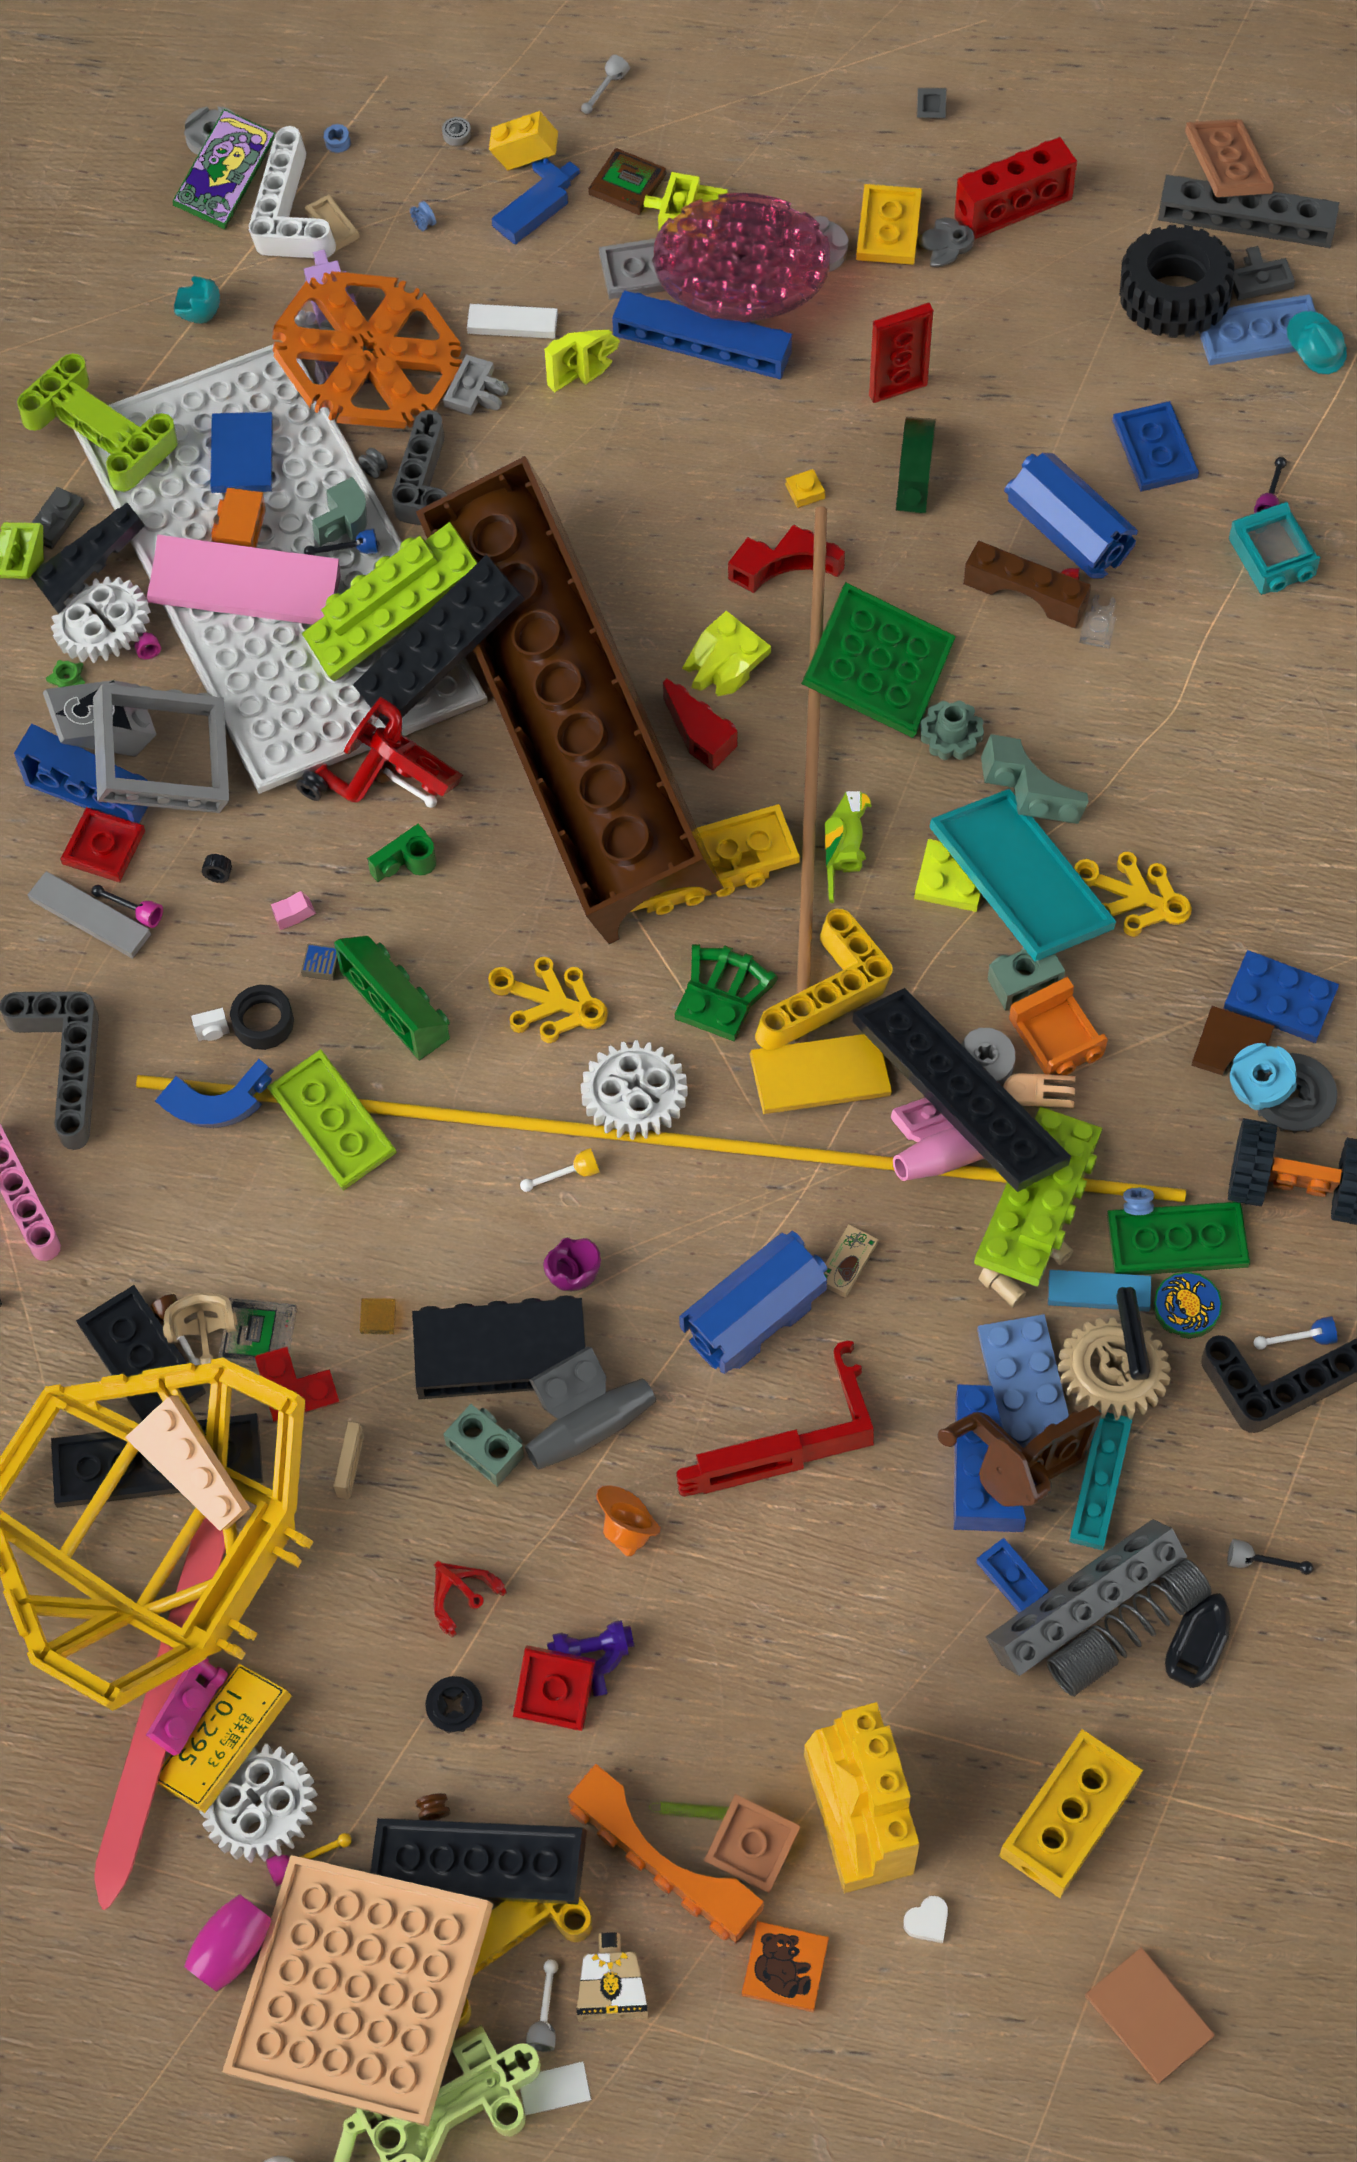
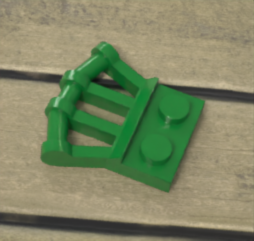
M692 944L691 980L688 982L687 989L677 1007L675 1020L735 1042L751 1006L775 985L778 976L773 971L768 972L754 960L753 955L745 953L743 956L733 952V948L728 946L723 948H700V944ZM700 960L718 961L707 985L699 982ZM727 965L739 967L729 991L725 992L717 989ZM748 973L760 981L745 997H738Z

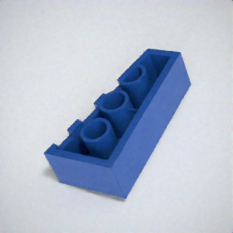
M32 723L14 752L25 786L83 808L88 807L138 824L149 807L97 801L95 754L79 746L62 744L58 736ZM115 765V778L148 781L139 774H133Z
M957 1385L955 1422L973 1412H982L1003 1429L992 1386ZM973 1431L959 1437L955 1444L953 1530L1023 1532L1026 1522L1023 1506H1002L984 1489L980 1481V1468L989 1446Z

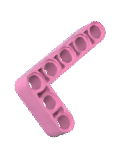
M0 1124V1158H8L5 1163L0 1164V1192L32 1255L40 1261L52 1260L60 1252L59 1238ZM22 1184L18 1190L9 1191L11 1186ZM27 1211H36L31 1217H22ZM40 1238H50L45 1244H36Z

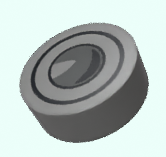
M461 117L448 119L442 126L443 139L452 146L466 144L471 138L469 122Z

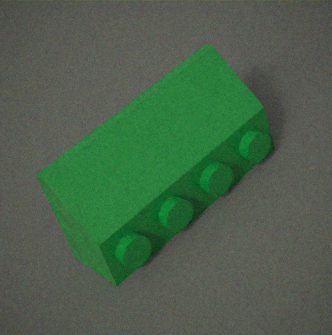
M369 936L341 938L334 942L342 975L419 1061L450 1039L448 1030L450 1022L442 1010L437 1009L435 1011L429 1004L430 999L425 991L419 986L415 988L409 982L410 977L400 964L395 966L392 963L390 954L380 942L375 944Z

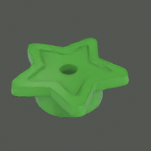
M58 660L53 673L46 677V681L58 685V687L85 684V681L80 676L83 663L74 664L70 661Z

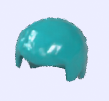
M193 276L191 278L193 285L179 287L174 303V313L176 316L189 322L204 324L210 321L217 313L220 304V291L212 279Z

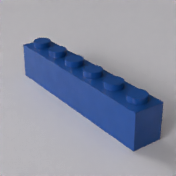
M624 290L612 317L613 336L780 380L792 353L791 333L760 326L753 322L729 318L722 314L718 315L702 311L696 307H687L668 300L648 297L641 293Z

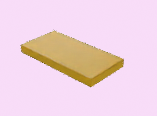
M865 1034L788 1044L775 1050L764 1048L752 1049L749 1054L763 1114L888 1097L892 1093L883 1053Z

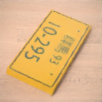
M238 1664L208 1704L180 1754L170 1755L165 1761L157 1785L206 1813L292 1695L286 1689Z

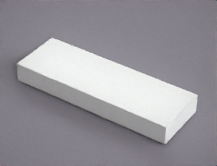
M470 304L467 334L555 339L558 311L556 308Z

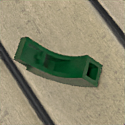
M908 416L905 418L896 511L926 513L936 419Z

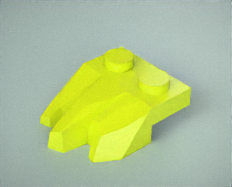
M610 330L568 333L560 339L553 340L544 348L547 385L555 393L576 378H579L585 385L603 374L613 362L607 356L618 348L620 340L613 336Z
M726 610L703 631L682 669L688 672L699 671L693 680L691 688L702 691L714 683L717 696L732 694L750 679V672L771 654V646Z

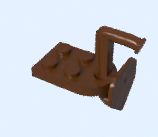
M1093 1405L1080 1412L1074 1411L1062 1422L1056 1425L1054 1423L1048 1425L1025 1448L1017 1443L994 1420L982 1412H973L950 1424L946 1428L941 1429L937 1437L941 1444L946 1447H952L957 1443L959 1437L973 1431L989 1446L979 1472L980 1481L984 1489L1002 1506L1033 1505L1050 1494L1052 1478L1083 1462L1102 1413Z

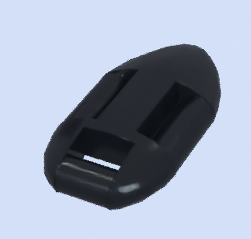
M1219 1593L1211 1594V1596H1208V1598L1200 1602L1192 1610H1189V1612H1186L1182 1617L1166 1653L1165 1668L1170 1679L1190 1688H1195L1204 1684L1214 1672L1230 1634V1611L1223 1595ZM1178 1662L1196 1670L1197 1674L1177 1666Z

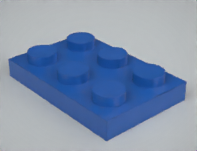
M1247 950L1223 1009L1274 1025L1276 1029L1316 1043L1339 984Z

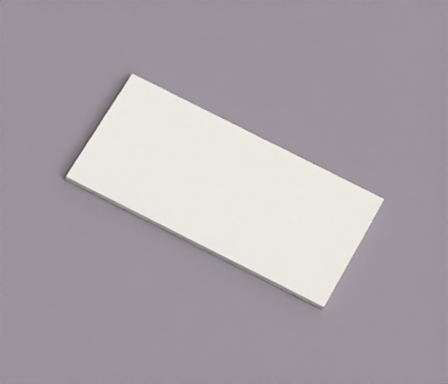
M273 345L108 405L139 427L150 417L159 413L171 416L175 425L178 441L177 447L134 488L128 491H117L110 484L106 460L110 454L74 430L114 510L128 502L145 526L130 542L149 579L151 578L157 535L212 542V527L214 524H218L220 518L218 517L219 500L224 499L226 494L211 493L210 488L212 413L272 412V492H263L266 511L257 548L304 554V549L308 545L321 547L314 539L312 520L330 511L326 490L353 477L366 498L368 521L365 530H375L378 553L363 554L356 547L316 553L315 556L339 559L341 578L337 593L342 594L349 589L351 581L356 576L367 575L376 568V562L384 556L391 557L401 550V539L335 419L332 421L328 419L330 414L329 408L323 407L318 413L314 412L317 401L309 408L274 358ZM296 358L310 381L314 383L302 359ZM346 533L338 540L328 542L322 546L352 542V540ZM163 605L207 693L214 697L224 698L225 728L259 794L302 777L305 771L315 772L325 763L330 766L371 749L362 743L352 753L346 754L344 752V748L355 729L371 709L353 684L422 618L420 617L334 682L328 677L302 635V632L312 626V624ZM466 658L453 668L402 718V735L406 736L487 703V696ZM379 718L374 724L377 728L386 727Z

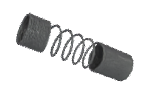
M1188 1559L1182 1560L1160 1576L1161 1586L1156 1583H1150L1147 1586L1148 1597L1143 1594H1135L1133 1596L1134 1608L1127 1604H1121L1119 1606L1120 1619L1114 1615H1106L1104 1619L1105 1629L1092 1625L1089 1630H1086L1078 1638H1075L1067 1646H1064V1648L1048 1658V1669L1059 1686L1067 1694L1075 1697L1076 1694H1079L1087 1686H1090L1098 1678L1112 1670L1115 1665H1118V1658L1107 1639L1095 1628L1107 1634L1119 1654L1127 1658L1125 1649L1110 1633L1107 1624L1108 1618H1113L1121 1623L1133 1643L1141 1648V1641L1123 1619L1121 1612L1123 1607L1129 1608L1136 1613L1146 1631L1151 1636H1156L1154 1628L1137 1608V1597L1140 1596L1150 1602L1160 1620L1166 1626H1170V1621L1166 1614L1152 1600L1150 1594L1151 1586L1158 1587L1165 1592L1173 1608L1182 1616H1184V1612H1189V1610H1192V1608L1200 1604L1208 1596H1211L1210 1584L1201 1570Z

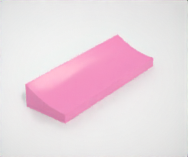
M157 535L147 600L148 603L313 625L324 617L321 609L326 606L328 597L338 591L341 578L339 559Z

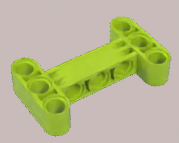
M75 353L66 354L18 397L17 404L23 426L29 430H40L57 417L110 454L106 460L110 484L117 491H128L134 488L177 447L178 441L173 418L167 414L159 413L150 417L141 427L137 426L86 391L89 386V377L84 358Z

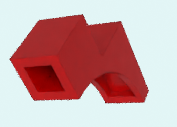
M793 524L774 550L764 542H757L747 537L728 562V580L755 593L765 582L782 573L795 570H813L814 533ZM826 542L825 573L839 577L845 566V551L834 543Z

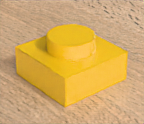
M814 469L785 479V486L797 508L825 499V490Z

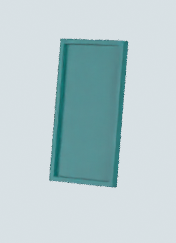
M1010 788L931 819L930 829L1034 962L1114 930L1117 921L1032 816L1018 814L1016 796Z

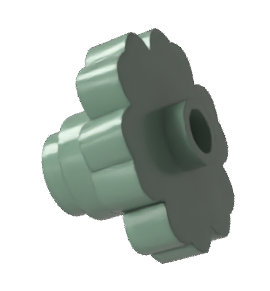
M941 701L937 705L931 706L928 709V716L921 720V742L929 744L930 754L938 756L942 760H948L952 755L959 760H963L967 756L976 752V745L983 741V719L974 716V707L966 705L962 701L950 704L946 701Z

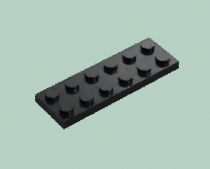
M485 555L379 658L353 686L371 708L380 697H383L399 709L403 718L517 608L525 598L489 556ZM380 713L379 719L386 726L390 719Z
M254 1413L230 1416L227 1467L258 1483H263L258 1415ZM207 1419L197 1420L206 1435ZM108 1432L51 1438L54 1504L56 1508L89 1504L127 1442ZM138 1451L107 1502L181 1492Z
M378 1818L370 1873L484 1900L579 1904L587 1830L583 1827Z

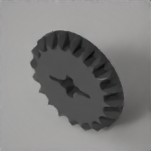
M1289 1053L1296 1066V1089L1300 1091L1299 1098L1294 1097L1292 1100L1287 1098L1277 1106L1257 1111L1259 1117L1265 1118L1267 1123L1277 1124L1280 1131L1290 1130L1295 1134L1298 1131L1306 1130L1308 1133L1312 1128L1320 1127L1323 1122L1330 1118L1337 1102V1087L1331 1073L1323 1064L1303 1054ZM1263 1070L1257 1071L1258 1077L1256 1080L1267 1081L1272 1073H1265Z

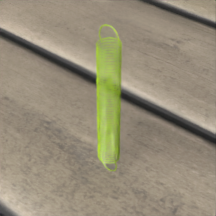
M660 1801V1803H661L662 1815H663V1809H664V1815H665V1808H666V1815H667V1806H668V1813H669V1805H670L671 1816H672V1810H673V1816H674V1809H675V1816H676V1808H677V1815L679 1816V1814H678V1807H679L680 1817H681V1812H682V1817H683V1811H684V1817H685V1809H686V1817H688V1816H687V1808H688L689 1818H690V1814H691V1818H692V1812H693V1818H694V1811H695V1818H696V1810H697V1817L699 1818V1815H700V1819H701V1814H702V1819H703V1812H704V1819H705V1811H706V1818H707V1819H708V1817H709V1819H710V1815H711V1820H712V1814H713V1820H714V1813H715V1820H716V1812H717V1819L719 1820V1817H720V1820H721V1816H722V1820H723V1814H724V1816H725V1813L727 1812V1810H728V1808H729V1807H725V1806H724V1808H723V1806H722V1809H721V1806H720V1807H719V1806H715V1807H714V1805H713V1808H712V1805H711V1809H710V1805H706V1806L704 1805V1806H703V1804H702V1807H701V1804H700V1805H699V1804H697V1805L695 1804V1805H694V1803H693V1806H692V1803H691V1805H690V1803H688V1804H687V1803H686V1804L684 1803V1805H683V1803H682V1806H681V1803H678V1802H677V1803L675 1802V1804H674V1802H673V1804H672V1802H667V1801L665 1802V1801H664V1803H663V1801H662V1802Z

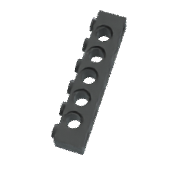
M1166 174L1158 221L1331 248L1340 202L1279 192L1216 197L1208 180Z
M1152 1519L987 1635L986 1639L1000 1664L1020 1676L1184 1560L1187 1555L1173 1528Z

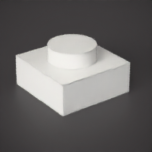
M223 1008L191 1016L198 1041H212L230 1033Z

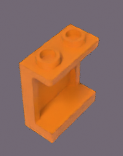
M1068 976L1011 1004L1009 1020L1044 1074L1068 1076L1077 1066L1085 1062L1090 1064L1099 1060L1104 1055L1108 1039L1105 1034L1098 1035L1073 997L1074 985Z

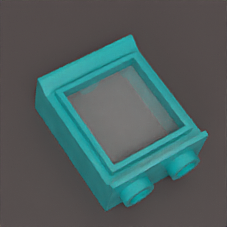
M1288 502L1232 521L1229 540L1261 595L1271 591L1279 592L1286 586L1299 581L1306 582L1317 574L1320 556H1317L1293 516Z

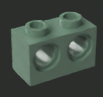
M470 1404L443 1433L445 1444L498 1487L525 1457L523 1441L513 1430L508 1428L504 1431L496 1424V1418L485 1408L478 1410ZM473 1427L482 1430L481 1434L477 1437L465 1435V1432ZM497 1448H504L508 1451L506 1456L502 1458L491 1456L492 1451Z

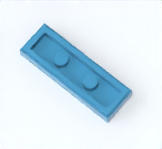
M1049 1270L1048 1305L1119 1310L1116 1298L1118 1289L1121 1287H1133L1136 1291L1139 1311L1149 1312L1151 1307V1276Z

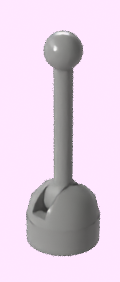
M612 55L605 65L607 77L589 102L582 105L581 110L584 114L592 112L593 104L611 80L618 81L625 77L630 70L626 60L618 55Z

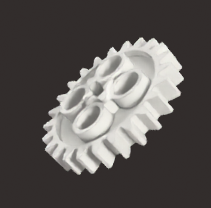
M106 576L103 583H99L97 578L94 579L92 586H88L84 582L83 584L86 587L78 595L73 594L72 598L68 597L64 601L66 607L58 615L52 616L54 625L51 626L54 633L53 637L64 654L68 653L71 659L78 656L81 662H84L89 656L91 661L95 663L98 656H102L107 661L109 654L112 652L117 657L120 656L119 649L122 647L130 650V641L139 642L140 639L137 633H145L147 631L143 624L150 622L147 614L151 613L144 593L141 592L138 585L133 586L131 580L123 583L121 577L116 578L112 583L109 576ZM88 606H91L96 611L97 615H93L91 609ZM104 623L109 624L113 633L105 627Z
M638 1040L634 1041L632 1048H628L623 1041L621 1042V1050L616 1051L610 1045L608 1046V1056L599 1052L597 1053L598 1063L589 1062V1071L583 1072L584 1083H581L582 1105L586 1106L588 1117L594 1116L595 1126L604 1123L605 1133L615 1128L617 1129V1138H620L626 1131L629 1132L631 1140H634L636 1132H641L642 1136L647 1139L648 1130L652 1129L659 1135L661 1124L670 1128L672 1127L671 1117L680 1118V1108H685V1097L688 1096L686 1074H682L681 1063L674 1064L673 1054L664 1057L663 1047L658 1048L654 1052L652 1051L651 1042H648L643 1049L639 1047ZM633 1069L635 1071L625 1072L624 1070ZM653 1084H662V1086H660V1087H654V1086H651V1085H653ZM608 1093H616L617 1095H615V1096H607L606 1094H608ZM640 1107H641V1108H645V1110H643V1111H635V1110H633V1109H635V1108H640Z
M265 1744L261 1753H259L254 1747L206 1813L200 1811L201 1815L207 1819L202 1825L207 1832H211L209 1838L214 1844L219 1843L218 1847L223 1853L231 1850L230 1854L238 1860L244 1852V1857L249 1862H252L256 1853H258L265 1862L268 1859V1852L271 1850L277 1856H280L283 1844L293 1849L294 1844L291 1838L294 1835L301 1838L305 1837L300 1827L302 1824L312 1825L313 1823L306 1813L317 1810L315 1804L309 1801L317 1796V1792L313 1787H309L314 1783V1779L310 1774H305L308 1770L303 1762L297 1763L298 1758L294 1753L286 1756V1752L280 1746L273 1753L268 1744ZM270 1773L265 1782L256 1784L260 1775ZM241 1796L240 1801L235 1806L228 1807V1803L233 1797ZM261 1799L262 1803L259 1806H256V1801ZM290 1799L289 1804L284 1809L276 1810L280 1801ZM261 1822L257 1831L247 1833L253 1823Z

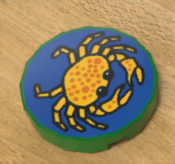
M1181 1272L1175 1273L1163 1280L1156 1290L1153 1308L1156 1319L1164 1330L1171 1334L1173 1332L1176 1335H1180L1181 1338L1191 1339L1202 1337L1214 1328L1221 1315L1222 1300L1219 1290L1211 1280L1201 1274Z

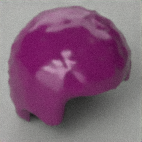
M568 1237L563 1238L554 1249L549 1251L544 1259L545 1275L553 1285L562 1291L572 1292L585 1289L594 1282L601 1266L600 1251L595 1243L588 1238L577 1240Z

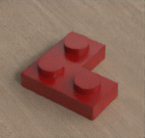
M287 1346L254 1356L260 1376L299 1394L305 1399L304 1414L340 1403L330 1369L297 1379ZM269 1406L273 1422H278L279 1411Z

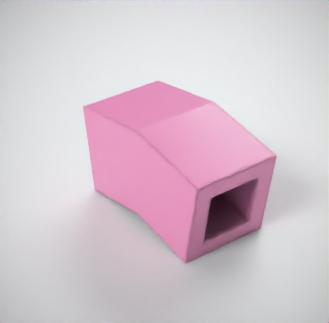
M302 891L287 899L271 904L280 930L298 924L316 914L309 897Z

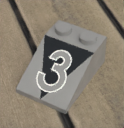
M110 680L46 689L43 695L60 743L95 749L93 697L101 684L119 683L122 686L134 688L139 687V685ZM112 705L114 753L136 757L157 735L148 709Z

